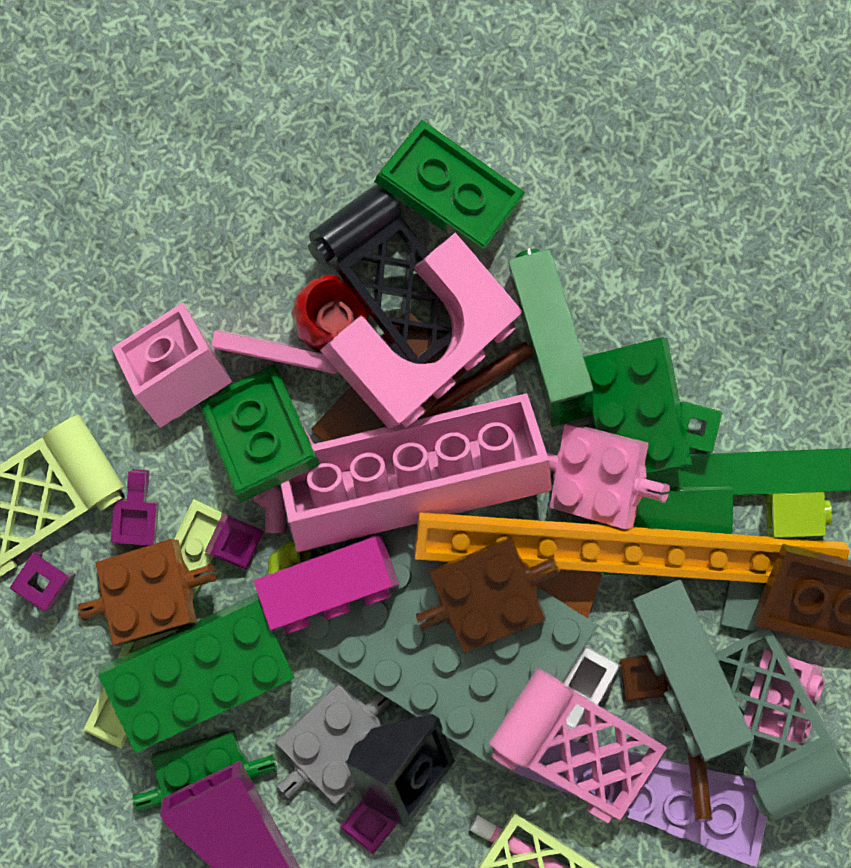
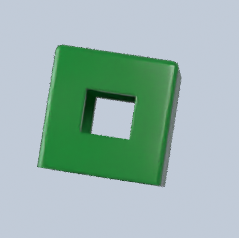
M684 401L680 402L689 447L702 450L704 453H713L723 414L722 411ZM690 418L707 422L704 436L687 432Z

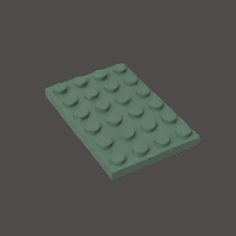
M417 523L347 540L343 548L375 536H383L400 585L389 588L391 597L370 605H366L364 598L348 603L350 612L327 620L323 612L308 617L310 626L290 634L416 717L434 714L439 717L443 727L442 734L503 774H508L510 769L491 756L495 750L489 744L492 737L536 669L539 668L563 683L599 625L537 587V597L546 615V620L464 653L455 631L446 621L424 631L419 626L421 622L418 623L416 613H421L439 605L438 591L429 573L430 570L448 563L446 561L415 559L414 548Z

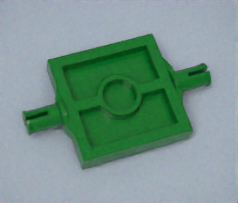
M231 730L153 753L151 760L157 776V789L137 795L134 794L133 802L134 805L136 804L135 809L137 812L162 805L163 797L239 760L252 782L255 777L278 772L277 765L274 763L273 754L248 761V758L240 749L235 730Z

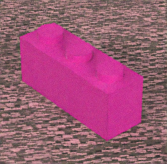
M383 536L366 539L253 580L270 630L283 627L286 634L310 626L308 617L323 612L327 620L350 612L348 603L364 598L366 605L391 597L389 588L400 585Z

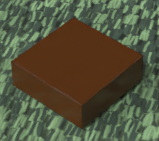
M646 655L619 658L626 702L664 697V692L668 691L667 682L663 674L655 676Z

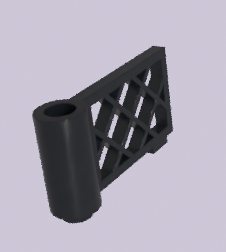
M374 184L313 229L309 234L311 243L308 244V248L318 263L321 265L328 264L336 269L392 344L389 348L406 361L424 364L451 342L452 327L438 325L439 305L443 304V302L433 291L432 294L412 291L414 267L428 256L429 252L401 217V209L394 196L379 185ZM396 232L408 246L407 260L386 257L387 239ZM379 246L378 255L369 254L372 250ZM359 260L377 263L375 284L361 282L350 267ZM385 265L406 268L404 289L383 286ZM368 291L374 292V298ZM382 294L403 297L401 319L387 317L381 309ZM411 299L431 302L430 324L409 320ZM395 326H400V333ZM408 328L429 331L427 349L419 356L415 354L407 343ZM437 333L445 334L442 338L436 341Z

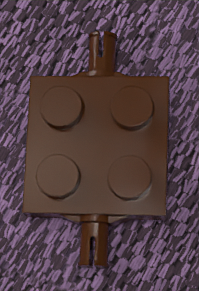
M510 536L431 569L429 573L438 591L439 605L421 613H416L418 623L421 622L419 626L422 631L446 621L455 631L464 653L546 620V615L537 597V583L556 575H561L558 566H556L554 557L529 567L520 557L515 543Z

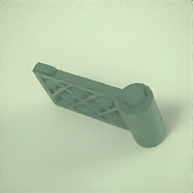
M761 628L715 653L719 663L724 661L738 666L731 688L735 699L737 697L759 704L753 726L749 728L754 740L750 744L738 748L756 782L757 791L753 793V798L763 816L771 815L778 821L851 783V767L833 741L773 630ZM766 638L773 651L769 670L746 663L751 645ZM742 651L739 661L729 658ZM778 662L785 675L775 672ZM745 668L767 675L760 699L738 692ZM774 677L790 682L794 690L790 708L767 701ZM799 701L806 713L796 711ZM765 707L788 714L781 738L759 731ZM797 716L811 721L820 738L807 745L789 741L788 738L794 717ZM757 736L780 743L775 761L763 768H760L752 753ZM786 746L797 749L783 757Z

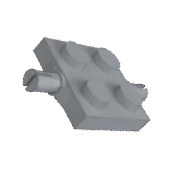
M338 681L276 739V744L291 758L295 770L277 785L280 791L284 792L287 798H290L308 781L310 784L318 787L334 804L337 803L356 785L346 764L351 749L358 741L364 739L371 728L381 726L378 715L393 701L378 692L365 703L353 697Z

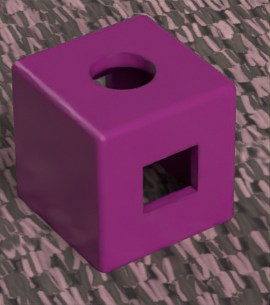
M42 551L32 553L10 586V589L42 611H47L54 608L76 574H65L41 558ZM35 572L50 581L42 593L28 584Z

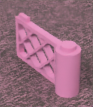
M539 668L536 669L489 742L495 749L491 756L511 770H514L517 764L533 770L589 802L590 804L586 810L607 823L610 822L612 817L618 820L622 819L667 749L659 741L587 699ZM577 703L584 708L586 723L567 729L566 719ZM595 715L600 717V719L595 720ZM615 726L617 742L599 747L597 731ZM587 734L589 751L571 757L569 740ZM560 743L561 761L546 766L539 762L548 747ZM641 744L647 745L649 749L642 760L629 765L628 749ZM618 753L620 769L602 775L600 759ZM591 762L593 778L576 784L573 768ZM622 780V791L613 804L609 803L605 799L604 786Z

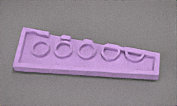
M569 740L571 757L589 751L588 742L580 740L576 743L573 740ZM560 743L548 747L539 762L546 766L561 761ZM628 750L629 765L640 762L645 754ZM618 753L600 759L602 775L620 769ZM661 757L624 815L641 823L644 822L665 830L667 833L679 838H685L703 845L707 849L745 864L757 867L768 816H763L754 801L753 793L757 791L754 778L707 767L713 820L695 822L689 763ZM591 762L573 768L576 784L593 778ZM517 764L513 770L516 774L567 794H573L527 767L525 768ZM622 780L604 786L605 799L609 803L613 804L622 791Z

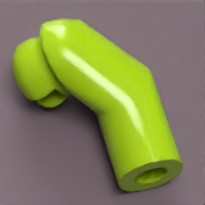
M294 540L287 541L270 555L268 575L310 560L312 556L311 549L297 552Z

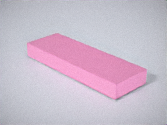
M223 330L214 331L213 349L333 374L339 372L322 352H317L313 349Z

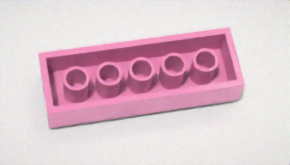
M527 393L417 419L406 428L401 423L390 429L384 427L313 444L312 447L320 465L281 484L288 521L297 552L416 524L419 512L454 515L552 491L549 459Z

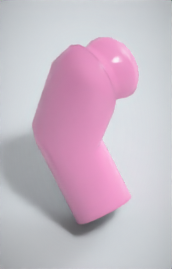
M275 486L251 498L265 510V532L286 533V507L282 489Z

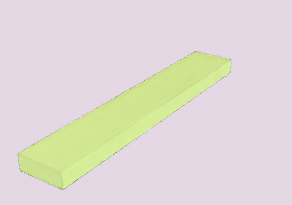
M193 499L174 538L179 540L183 561L189 570L211 564L214 556L205 552V549L223 513ZM200 586L194 587L193 600ZM179 629L125 644L118 658ZM103 688L83 731L122 749L127 736Z

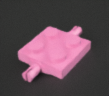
M572 423L564 424L558 454L547 453L550 471L554 472L550 508L622 529L633 528L636 508L643 496L664 503L669 494L663 492L670 491V487L668 484L646 479L645 460L649 444L647 442Z

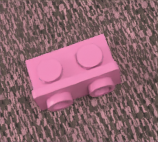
M764 649L759 667L769 670L773 651ZM788 657L812 702H817L825 684V678L821 676L823 667ZM778 662L775 672L785 675ZM757 672L750 696L758 699L761 698L767 677L766 674ZM774 677L767 701L790 708L794 695L790 682ZM748 701L744 719L747 726L752 728L759 704ZM799 701L796 711L806 713ZM765 707L759 731L781 738L788 714ZM795 716L788 740L799 744L800 742L804 743L812 727L811 721ZM757 736V738L766 740V741H768V742H771V743H774V744H777V745L780 744V743H777V742H774V741H771V740H768V739H765V738H762V737H758V736Z

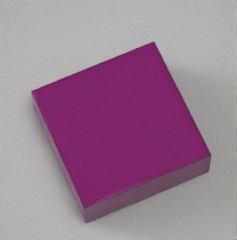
M222 513L205 552L246 570L264 531L254 525Z
M361 799L340 828L374 854L398 823L366 806L363 799Z

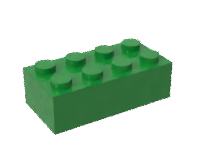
M256 593L198 620L196 624L185 626L102 665L98 677L134 752L137 753L294 679V673L275 630H270L259 596Z

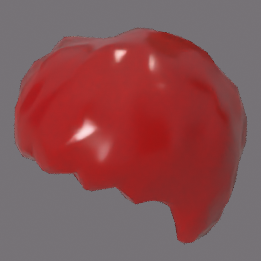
M322 275L319 279L311 280L309 284L298 292L293 301L291 312L293 321L296 324L298 339L317 352H321L320 350L361 315L367 322L369 318L368 311L346 282L335 275Z

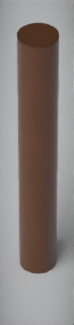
M687 749L695 822L712 821L706 762L702 763L699 755L691 757Z

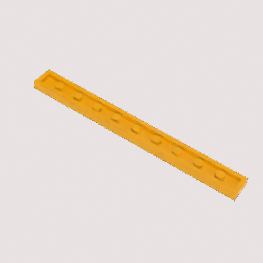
M419 512L414 555L416 560L450 562L511 536L520 557L529 567L554 557L556 566L559 569L767 583L782 544L847 560L850 549L845 542L638 527L622 529L609 525Z

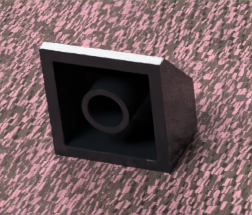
M428 714L371 728L364 739L358 741L353 746L346 761L365 805L405 828L455 762L447 738L442 734L443 727L439 717L434 714Z

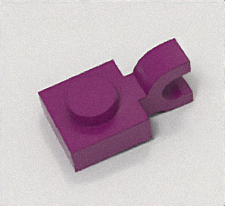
M132 469V471H128L127 499H121L113 503L111 543L147 546L156 544L159 502L146 501L150 470Z

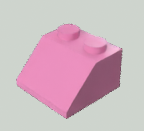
M184 303L179 304L112 347L134 396L159 428L180 417L184 412L209 396L216 394L220 389L232 382L221 360Z

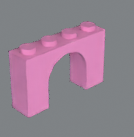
M456 233L443 241L414 267V270L443 302L451 319V342L445 354L437 362L416 364L402 359L389 348L362 315L350 323L320 350L388 429L400 423L406 428L425 412L421 404L431 395L438 399L452 388L456 383L452 376L462 367L469 371L487 355L482 349L492 339L498 344L517 328L512 321L523 312Z

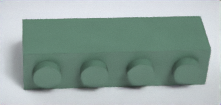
M681 579L634 598L632 606L635 611L628 613L637 636L646 635L652 650L646 652L647 659L655 676L663 674L670 690L664 692V697L672 715L675 717L681 714L688 730L681 734L691 757L699 755L702 763H705L750 744L754 740Z

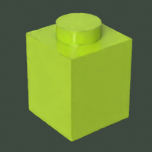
M824 492L765 494L767 536L774 538L826 536V526H830L832 523V508L830 501L825 500Z

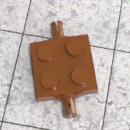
M176 539L165 540L95 562L101 587L100 598L80 603L78 610L84 612H80L79 616L83 621L104 614L108 620L112 644L117 646L196 624L197 620L193 606L194 587L215 582L217 576L210 573L216 571L212 564L189 570L183 561L179 540Z

